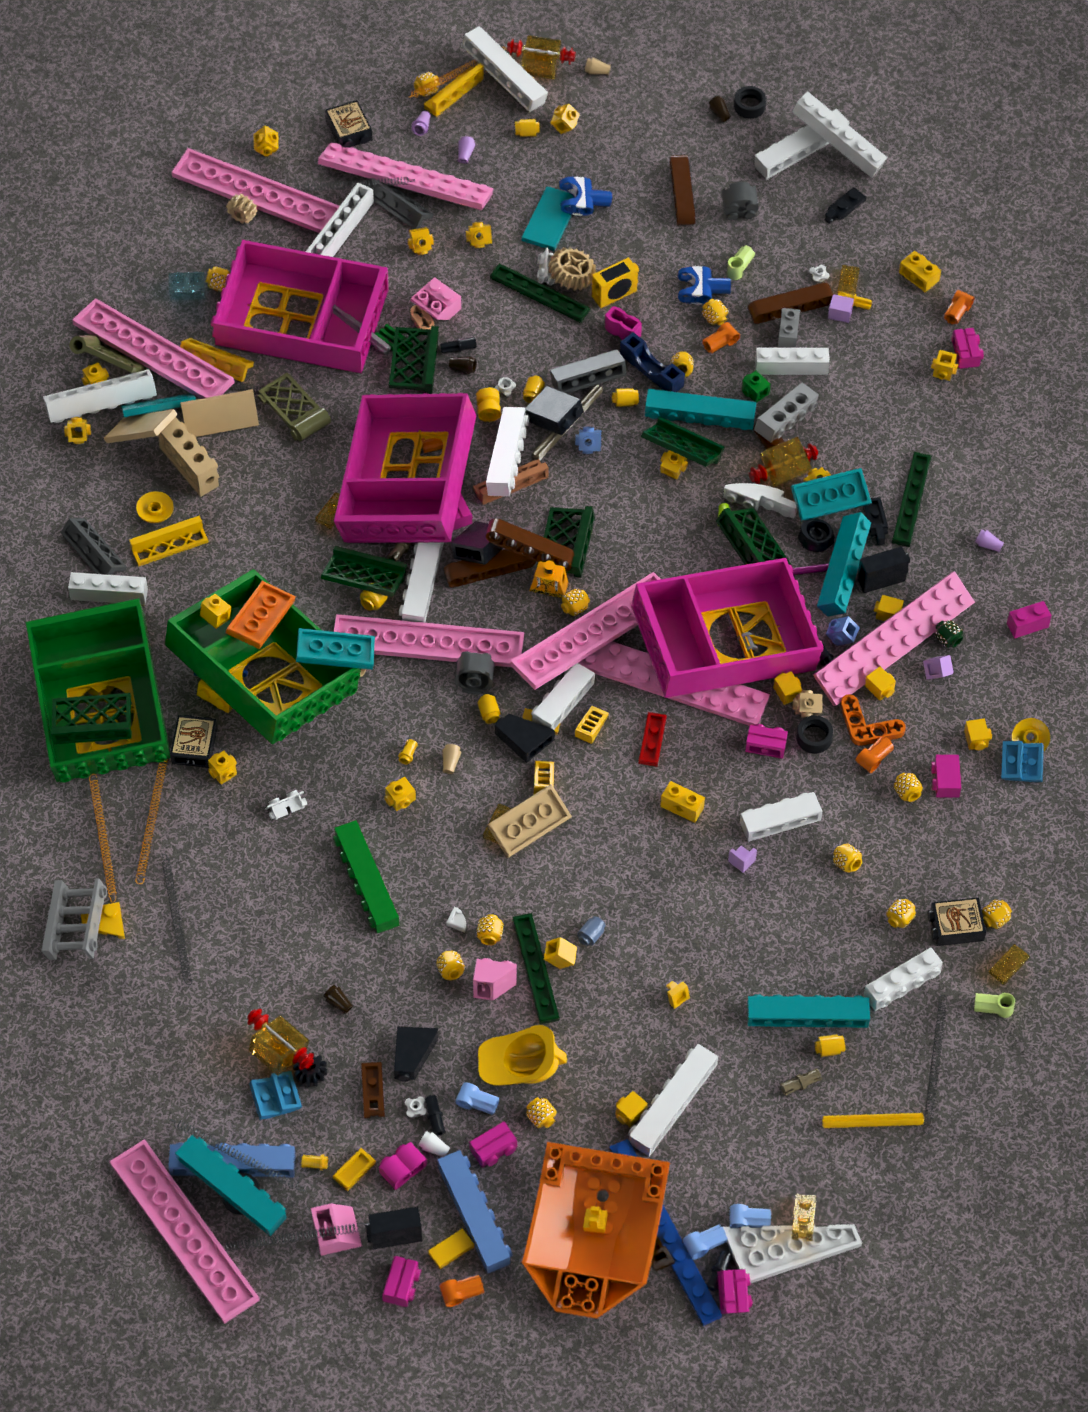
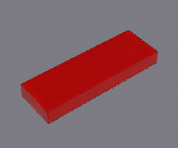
M648 712L638 764L658 767L667 715Z

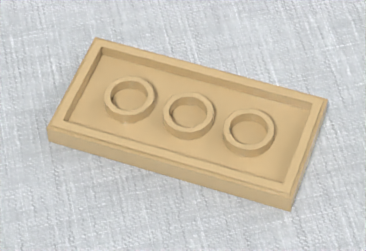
M253 389L181 402L184 424L187 427V431L195 437L259 425Z
M172 409L124 417L104 437L106 443H114L158 436L176 417L177 413Z
M550 784L493 820L487 826L506 857L509 858L572 816L553 785Z

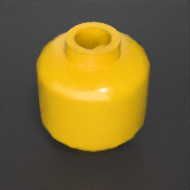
M363 590L360 594L361 605L369 611L380 609L388 598L386 595Z

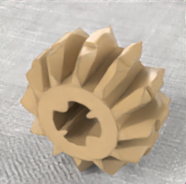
M235 194L226 206L227 212L231 214V218L236 219V222L240 221L242 224L252 221L257 213V205L248 196L245 197L243 194Z

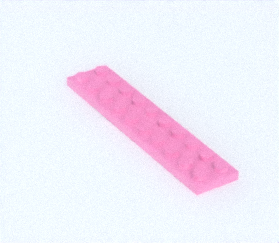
M330 143L318 158V164L369 179H379L380 182H382V179L383 183H385L386 179L387 184L389 178L390 185L392 178L394 186L482 210L493 195L494 188H490L487 185L472 183L469 180L458 179L452 175H444L434 170H426L420 166H412L402 161L391 160L388 157H380L371 152L359 151L356 148L344 147L339 143Z
M189 148L171 172L172 177L228 199H231L235 194L248 196L257 205V210L317 233L322 231L340 207L334 203Z
M96 298L72 319L74 326L90 335L97 336L100 341L200 399L223 395L234 384L233 377Z
M951 572L814 673L813 676L832 705L837 706L845 695H852L866 684L867 675L880 666L884 670L935 633L939 622L954 619L974 604L975 601L956 572Z
M652 572L511 660L510 666L536 690L636 627L638 623L631 607L636 584L660 580V578Z
M336 614L334 632L375 636L374 654L457 662L461 653L468 651L471 653H488L491 655L494 666L511 667V660L522 654L524 632Z
M612 641L579 662L580 665L597 675L664 697L649 653ZM739 684L667 698L750 726L759 724L770 694Z
M145 1139L110 1161L114 1171L224 1324L260 1301L256 1292Z

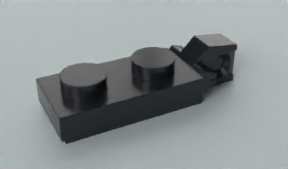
M853 187L830 205L827 210L828 212L825 213L824 220L829 224L836 218L843 220L866 201V196Z
M881 497L871 498L872 503L863 506L865 517L871 522L869 533L871 536H875L877 545H885L888 523Z

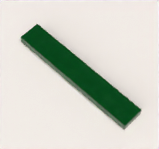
M500 263L490 274V279L579 323L590 312V307Z
M918 452L913 453L892 539L893 544L907 547L911 545L932 455Z
M529 913L512 917L539 1023L541 1025L560 1021L533 915Z

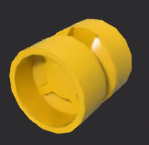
M490 387L480 389L476 393L478 418L484 422L498 420L501 417L498 390Z

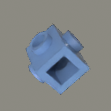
M594 427L579 429V434H576L575 445H579V451H582L584 454H593V451H601V430H594Z
M849 616L837 618L829 623L826 635L837 646L854 643L860 627Z

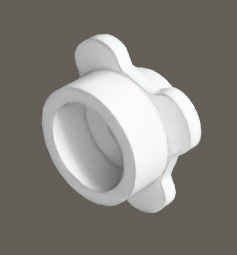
M824 265L809 269V273L812 274V279L815 282H823L830 276L826 272V266Z
M504 377L499 380L495 389L498 392L504 393L505 396H510L511 391L516 388V383L512 382L510 378Z
M419 1096L417 1099L408 1098L405 1100V1105L408 1108V1117H419L426 1114L427 1109L424 1108L425 1099Z

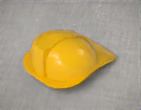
M535 1025L512 1034L488 1039L478 1049L479 1076L483 1081L494 1086L543 1082L556 1072L559 1065L567 1063L566 1053L557 1047L552 1030L544 1025Z

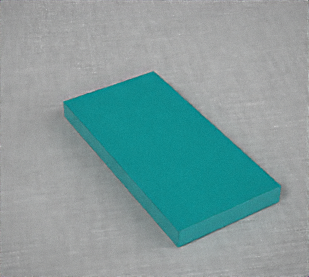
M547 186L522 235V241L555 251L572 214L561 210V202L574 198L573 195Z
M188 393L122 405L121 408L124 417L179 408L181 407V402L196 400L193 394Z
M862 468L791 485L801 522L872 503Z
M299 628L296 662L373 670L375 636Z

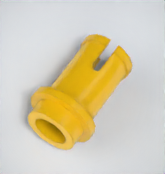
M412 739L406 740L402 752L398 755L399 762L408 765L413 761L412 756L418 746L416 741Z
M303 1154L301 1166L302 1168H320V1171H323V1169L328 1167V1157L324 1156V1154H321V1156Z

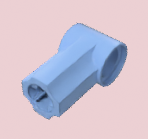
M465 1082L459 1091L455 1103L464 1109L470 1110L474 1108L493 1115L498 1106L499 1097L480 1091L474 1084Z
M744 1204L730 1206V1228H741V1226L762 1228L771 1224V1209L748 1208Z
M719 1224L701 1233H690L682 1241L691 1258L695 1260L706 1255L710 1249L726 1243L727 1236L723 1227Z

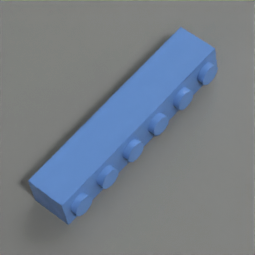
M184 1143L170 1144L168 1166L170 1175L196 1176L176 1158L175 1152ZM226 1143L224 1144L222 1151L225 1149L227 1145ZM241 1143L238 1145H228L225 1153L218 1150V1147L207 1146L212 1152L214 1150L218 1151L223 1156L222 1160L227 1164L232 1163L239 1170L238 1173H247L253 1177H269L275 1169L272 1177L275 1175L279 1177L280 1173H282L280 1177L284 1175L285 1177H294L295 1146L281 1144L279 1146H270L269 1144L250 1146ZM230 1146H231V1149H230V1151H229V1154L232 1153V1156H234L235 1153H236V1151L238 1150V1152H237L235 1158H234V1157H231V1155H228V1153H226V1152H228ZM253 1159H255L254 1162H253V1164H252V1167H251V1166H248V1163H247V1162L249 1161V1165H250V1164L252 1163ZM260 1162H262V1163H261V1165H260V1167H259V1170H261L262 1167H263V1165L265 1164V1166H264L262 1172H261V1171H258V1169H257L258 1166H259V1164H260Z
M461 1150L437 1159L438 1169L474 1243L486 1273L489 1274L510 1265L511 1249L508 1244L504 1245L502 1240L504 1238L503 1232L494 1223L496 1220L492 1209L488 1210L485 1204L487 1199L484 1192H480L477 1187L479 1182L475 1173L471 1174L469 1170L471 1165L468 1157H463Z

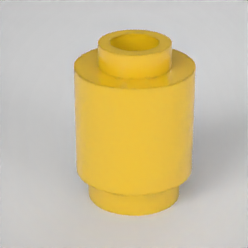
M519 119V121H515V135L531 137L536 136V133H540L539 122H536V119Z
M531 376L528 378L523 390V399L526 402L531 403L544 389L545 382L541 377Z
M633 388L615 389V392H612V403H615L616 407L638 405V390Z
M490 694L481 696L477 704L482 719L487 724L497 722L501 712L495 696Z
M838 1034L818 1037V1041H815L816 1053H820L821 1057L845 1052L843 1035L838 1036Z

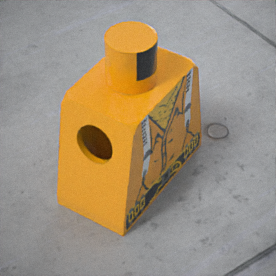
M550 560L538 562L529 591L562 598L566 594L569 584L565 567L555 565Z

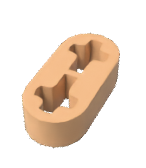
M417 305L411 308V319L418 329H431V326H435L430 314Z

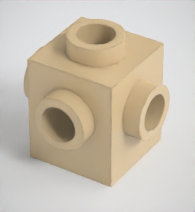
M802 690L801 693L793 698L792 707L795 710V715H801V718L822 714V694H813L811 690Z

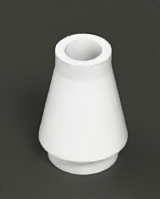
M426 1131L419 1142L422 1150L441 1157L446 1156L450 1150V1147L433 1132L429 1133Z

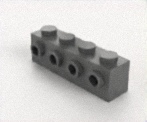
M618 350L550 370L552 386L554 389L566 394L627 375L625 360Z

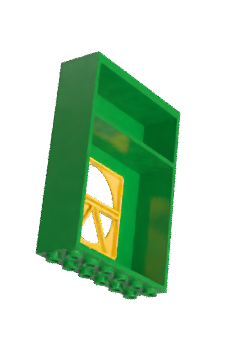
M252 569L206 597L209 598L216 594L231 606L230 620L217 629L200 616L201 603L204 600L202 599L168 620L165 646L273 745L277 741H282L291 732H296L305 723L313 721L319 714H324L330 707L340 704L344 698L354 695L358 689L361 669L296 662L298 629H321L293 604L260 649L226 634L227 627L262 581L270 584L256 570ZM275 657L290 663L251 689H248L244 684L243 670L254 659ZM298 670L304 684L284 679V677ZM277 683L301 690L302 694L296 700L283 704ZM270 687L274 703L260 700L256 695Z
M139 598L26 622L50 768L56 782L65 783L75 778L84 779L92 774L103 775L109 773V771H122L128 769V767H141L151 762L160 763L171 758L147 625ZM109 682V686L131 694V713H134L131 726L132 739L118 740L107 745H100L95 742L53 744L51 737L53 699L82 697L91 690L90 686ZM66 704L57 705V709L61 713L68 708ZM113 708L107 710L105 714L111 717L117 711ZM72 710L66 716L70 720L76 717L75 711ZM98 712L89 713L85 715H87L89 718H93ZM101 716L95 722L103 724L105 718ZM82 717L79 721L76 722V724L86 723L88 721ZM62 719L57 723V727L66 726L68 722Z

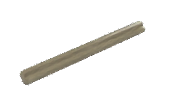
M598 384L594 385L580 400L584 412L603 392V388ZM551 432L532 453V458L541 460L563 435Z

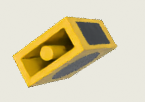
M628 257L592 275L591 296L600 308L637 291L639 272L637 264L633 263Z

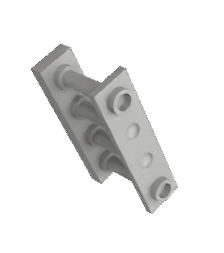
M99 878L95 879L94 888L69 889L63 880H55L41 950L48 960H56L60 950L82 949L89 959L94 958V952L97 950V936L104 898L107 896V888ZM92 896L90 906L66 907L70 897ZM89 914L87 924H63L66 915ZM63 932H85L84 941L60 942V938Z

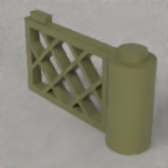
M95 335L75 336L70 340V349L75 354L90 353L131 373L147 369V367L135 360L100 345V340Z
M288 372L258 390V398L263 404L267 403L291 429L290 433L295 440L301 442L331 423V418L327 411L322 407L320 408ZM288 380L291 386L290 388L280 387V384ZM269 390L276 391V397L267 396L266 392ZM279 391L289 392V397H278ZM292 393H300L302 395L301 399H291ZM277 402L287 403V409L278 408ZM290 403L300 404V409H289ZM303 405H311L313 409L303 411L302 407ZM288 414H296L298 418L291 422L288 419Z

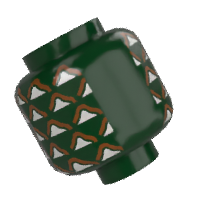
M943 620L937 624L935 637L946 648H955L962 642L963 630L953 620Z

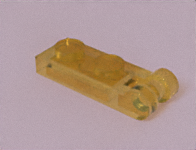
M795 1195L791 1240L803 1238L806 1241H813L816 1196Z

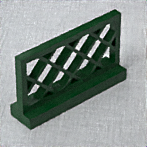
M431 326V329L396 327L389 388L425 391L426 394H432L439 326ZM399 333L407 334L409 337L402 340L399 337ZM419 335H427V339H425L422 342H420L416 337ZM414 340L418 345L410 348L407 343ZM403 346L407 352L401 355L397 350ZM422 348L425 353L419 357L415 351ZM410 354L416 358L411 363L405 359ZM402 361L406 366L398 369L395 364ZM418 362L424 366L419 371L413 367ZM408 369L414 373L410 377L404 374ZM399 375L404 379L401 383L393 382ZM418 377L422 380V384H414L412 380Z
M661 417L657 419L654 426L642 432L641 435L642 438L705 467L711 463L717 465L725 446Z
M585 506V509L550 507L544 538H550L549 540L558 543L556 540L563 535L567 538V541L561 545L568 546L572 544L574 546V557L571 569L566 573H572L574 577L582 578L595 521L593 506ZM554 514H562L564 516L558 521L553 519ZM574 515H581V519L575 523L570 518ZM568 521L571 525L563 530L560 525ZM557 527L560 532L552 537L550 531ZM575 528L577 534L570 538L567 533Z
M730 508L723 509L716 519V523L744 565L775 560V557L778 559L786 558L788 564L791 565L754 508L731 511ZM746 515H751L753 520L747 518ZM744 523L752 526V529L745 526ZM755 529L760 530L763 533V535L756 532ZM756 537L760 539L762 543L754 540L753 538ZM765 543L771 545L773 549L765 546ZM763 551L771 554V557L763 554Z
M335 546L333 555L321 574V579L393 597L400 583H403L405 580L407 563ZM348 570V572L342 573L341 571ZM363 574L366 575V577H362V578H360V577L358 576V575H363Z
M122 693L53 699L51 727L53 744L132 739L131 694ZM119 700H126V704L121 708L115 705ZM105 701L107 705L100 710L95 706L97 703ZM80 703H86L88 705L82 711L76 708V706ZM66 704L68 708L61 713L57 709V705ZM112 707L117 712L109 717L105 712ZM91 709L98 712L93 718L85 715ZM74 710L78 715L70 720L66 715ZM120 715L126 718V722H116L114 720ZM101 716L107 719V721L103 724H97L95 722ZM82 717L88 721L85 725L76 724ZM62 719L68 722L66 726L57 727V723Z

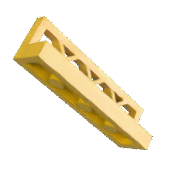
M481 63L476 67L471 66V70L468 71L467 69L464 74L459 75L425 102L424 108L437 117L484 79V66Z
M192 338L181 341V348L240 382L245 380L247 369L254 365V361Z
M200 515L129 539L130 548L138 567L209 543ZM200 532L202 539L197 541L191 539L193 534ZM176 540L185 541L182 546L173 545ZM159 546L167 547L166 551L162 553L157 552L156 549ZM144 551L150 553L147 558L142 560L138 556V553Z

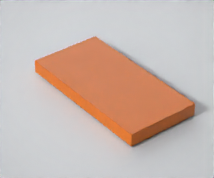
M262 581L227 627L226 634L260 649L295 602L296 596Z

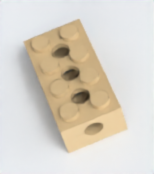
M175 417L159 433V446L201 497L219 486L218 464L214 458L208 456L206 449L198 444L196 437L187 431L186 425Z

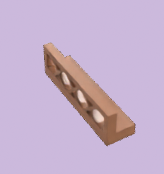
M537 459L518 467V475L514 476L515 488L511 490V493L549 478V467L546 462L541 464L540 460ZM486 481L473 486V490L482 505L504 497L488 496Z

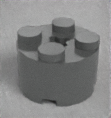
M736 182L730 184V188L727 190L725 188L722 190L723 208L728 220H736L738 217L752 219L756 216L755 213L759 209L754 185L752 187L748 182Z
M462 652L456 663L455 685L457 688L460 686L462 691L468 694H482L486 689L489 691L492 688L494 676V662L491 659V655L488 653Z

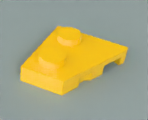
M119 902L103 905L98 930L99 934H110L118 936L119 939H125ZM81 914L82 924H87L89 914Z

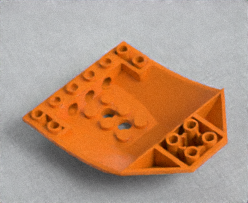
M547 1142L522 1264L555 1312L598 1319L646 1285L661 1218L670 1162ZM600 1191H607L609 1194L608 1199L604 1202L597 1199ZM596 1206L600 1207L601 1210L607 1211L605 1233L584 1231L583 1225L586 1209Z

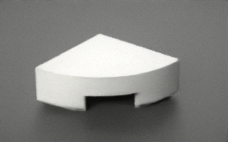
M454 906L446 925L465 933L466 919L462 911Z

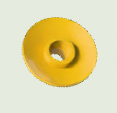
M159 491L144 494L136 505L139 517L149 523H160L167 520L174 509L170 496Z
M1026 718L1015 725L1011 739L1012 741H1022L1023 743H1043L1045 751L1050 743V731L1041 720ZM1032 733L1034 735L1033 739L1028 740L1027 734Z

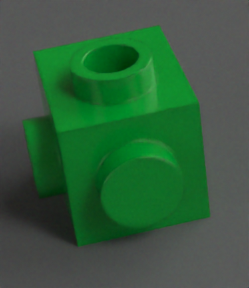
M754 371L743 378L742 392L746 397H750L757 403L770 394L771 383L758 371Z

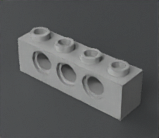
M802 382L757 419L754 430L769 442L776 438L779 439L787 429L790 430L798 420L801 421L809 411L812 412L817 407L819 394Z

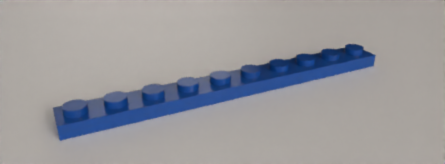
M628 1139L609 1147L612 1153L637 1157ZM663 1205L657 1236L674 1259L675 1264L671 1265L699 1320L703 1326L722 1318V1313Z

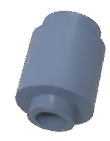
M596 916L588 919L577 933L580 943L585 946H593L606 927L603 920Z

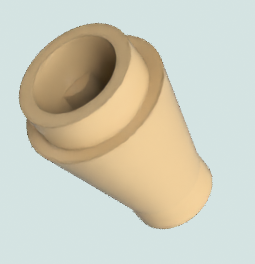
M593 57L592 59L588 58L585 72H589L588 74L609 75L611 65Z
M446 744L445 748L442 749L443 772L454 774L461 755L460 747L454 744Z

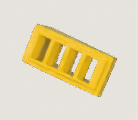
M591 706L575 729V737L592 744L609 713ZM593 712L602 715V717L600 718L596 715H593ZM590 717L593 718V719H595V720H598V723L595 722V721H593V720H591Z
M535 761L533 795L550 784L554 787V762ZM538 769H550V771H538Z

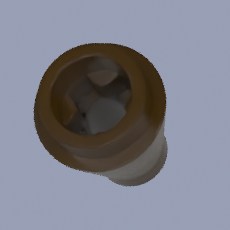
M716 96L709 101V109L722 122L728 121L731 118L723 98Z
M472 356L451 357L449 360V368L467 374L475 373L477 360Z
M333 985L323 995L327 1003L344 1014L348 1013L353 1007L340 987Z

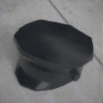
M815 518L808 519L802 523L798 539L803 548L812 552H823L834 544V531L824 520Z

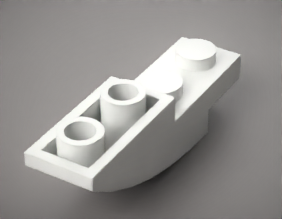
M750 483L728 484L724 487L723 498L729 502L741 504L747 509L754 508L757 511L759 506H763L766 510H773L784 517H791L793 519L797 514L795 502L784 498L783 490Z

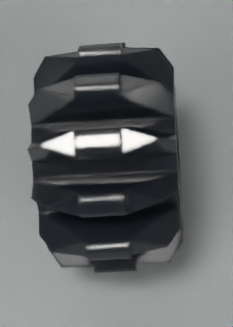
M321 1055L313 1057L314 1062L308 1069L300 1070L299 1063L293 1065V1071H295L294 1078L298 1079L300 1085L306 1082V1087L309 1088L310 1083L317 1087L318 1081L324 1082V1076L327 1075L328 1071L326 1069L327 1063L322 1061Z

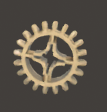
M565 247L561 250L558 249L552 255L548 266V273L551 274L552 279H555V283H560L561 287H567V290L572 288L573 291L576 289L581 291L583 288H587L592 283V275L596 273V265L593 264V259H589V254L585 255L584 250L580 252L577 248L573 250L571 247L568 249Z

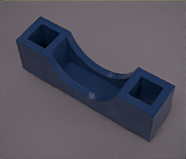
M634 332L620 342V354L661 389L678 392L684 387L685 373L673 363L664 365L656 360L649 351L646 342Z

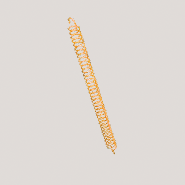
M463 66L458 67V70H459L460 72H461V69L463 70ZM439 78L436 79V81H438V83H439L438 86L442 85V84H440V82H439V80H440Z
M157 771V775L166 773L165 771L160 773ZM154 787L153 794L162 792V790H160L162 789V787L159 789H155ZM140 855V861H141V862L147 861V859H146V860H141V858H142V859H144V858L141 857V855Z
M92 794V798L93 796L101 798L99 795ZM95 810L96 823L97 821L104 822V818L96 816ZM104 867V871L105 869L113 871L111 868ZM106 877L107 887L108 885L115 886V882L107 880L108 877Z

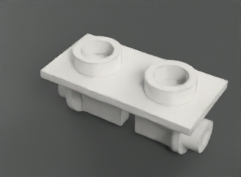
M548 248L538 257L539 270L537 278H539V283L541 284L546 282L548 285H553L555 279H552L551 274L548 273V266L554 253H548Z
M295 790L286 794L287 798L280 800L276 798L269 801V805L265 809L271 810L269 812L271 820L274 818L277 820L288 815L286 809L288 806L291 813L305 808L304 806L307 805V801L305 798L301 799V795L304 792L298 793Z

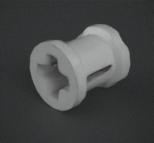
M746 632L741 634L747 651L752 649L753 654L757 653L759 649L749 636L752 633ZM738 636L737 639H736L738 644H740V642H739L740 637H739V636ZM745 636H747L750 646H748Z

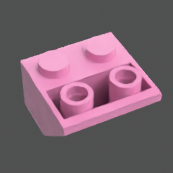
M435 277L410 298V301L437 320H449L461 310V296Z
M489 958L476 960L473 978V998L495 1000L516 986L517 964L510 961H493Z
M327 1204L311 1208L314 1229H317V1242L321 1256L362 1247L359 1232H355L358 1227L353 1207ZM349 1224L351 1225V1231H354V1233L350 1232ZM327 1227H328V1230H329V1235H328V1236H327V1231H326V1228H327ZM323 1228L325 1229V1235H326L327 1237H325V1236H324V1237H321V1236L324 1235V1234H323Z

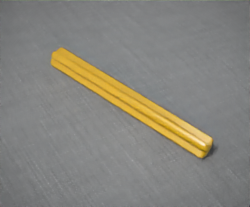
M923 1113L834 1115L822 1117L823 1128L923 1125L924 1123Z

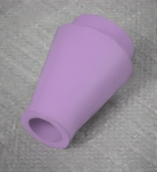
M422 111L412 123L414 134L422 136L428 132L429 119L431 117L429 112Z
M463 136L458 142V161L460 163H468L475 147V141L471 137Z
M982 529L975 543L979 544V547L1000 552L1004 542L1000 541L988 530L984 531Z

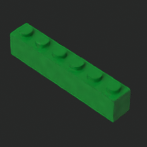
M357 820L335 827V835L332 836L336 847H340L341 852L339 854L341 860L348 865V868H346L347 874L350 879L355 881V884H353L357 896L361 895L362 900L360 902L363 911H368L369 917L367 918L370 927L375 928L377 934L398 927L399 916Z

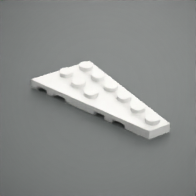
M807 1225V1227L763 1226L762 1228H749V1226H741V1228L723 1227L727 1236V1244L738 1269H746V1273L750 1275V1284L862 1246V1241L855 1225H829L828 1227H815V1225Z

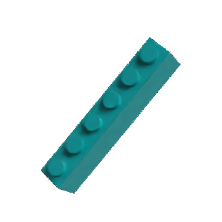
M648 389L645 405V417L652 419L661 417L669 421L701 423L708 426L718 425L725 428H740L742 430H753L756 412V402L655 389Z
M861 512L846 515L842 518L817 607L827 617L846 613L860 558L862 557L871 522Z
M760 994L748 996L747 1026L869 1028V997L859 995L854 997H843L841 995L833 997L794 995L789 997L782 995L763 996Z
M191 1135L175 1152L177 1160L270 1237L287 1219L285 1207L277 1201L274 1203L270 1200V1195L262 1188L258 1190L253 1186L254 1182L246 1175L244 1177L238 1173L237 1167L232 1163L227 1164L222 1160L223 1156L218 1151L214 1150L212 1152L207 1148L208 1144L202 1138H195Z

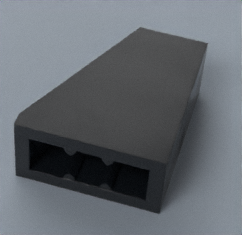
M510 713L504 718H499L495 723V735L526 763L555 740V731L552 728Z
M397 1026L394 1079L402 1082L416 1079L438 1041V1028Z

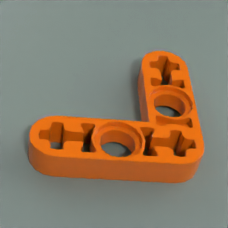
M848 694L842 698L841 710L851 741L855 745L873 744L881 737H887L889 740L898 739L904 735L906 725L902 720L894 719L866 725L857 697ZM847 701L852 704V711H850L849 705L846 704ZM851 717H857L860 720V722L854 724L851 723L849 719ZM894 726H897V728L900 729V731L894 729ZM879 729L882 730L884 734L882 736H876L873 733V731ZM860 733V735L863 736V738L860 739L859 736H857V734Z

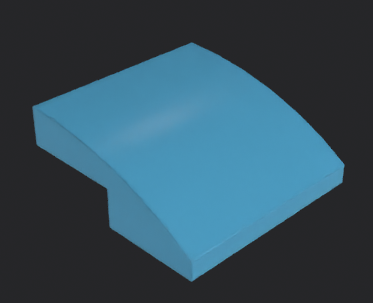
M1003 741L1001 778L1012 781L1042 782L1043 743Z
M291 1071L272 1073L270 1078L251 1080L249 1083L259 1120L290 1113L302 1107Z

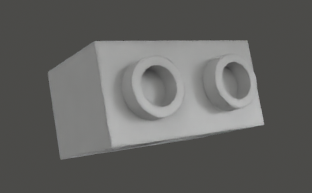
M782 308L778 348H796L800 310Z

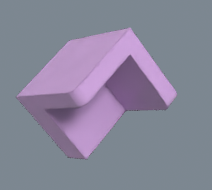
M834 294L829 307L828 319L849 323L854 299Z
M950 655L933 657L923 661L926 679L941 678L953 674Z
M742 845L736 851L731 849L728 862L744 873L756 861L757 850L753 848L749 852Z

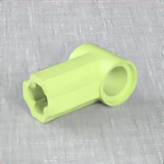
M747 245L741 247L736 255L728 260V278L731 280L742 278L743 271L755 256V252L751 247Z
M976 993L975 1012L994 1013L1003 1018H1008L1013 1014L1015 1006L1013 995L1009 993H1002L1000 995ZM1001 1004H1008L1009 1007H1003Z

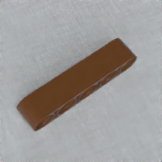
M688 154L670 155L677 226L695 225V208Z
M820 283L752 301L747 308L753 322L760 324L781 318L782 308L798 309L802 313L829 306L834 294L828 283Z
M494 518L489 521L485 537L490 543L536 562L553 561L555 565L565 567L566 572L571 569L574 557L572 549L501 519Z
M503 549L486 565L461 560L446 565L443 571L449 587L455 588L531 568L536 564V561Z

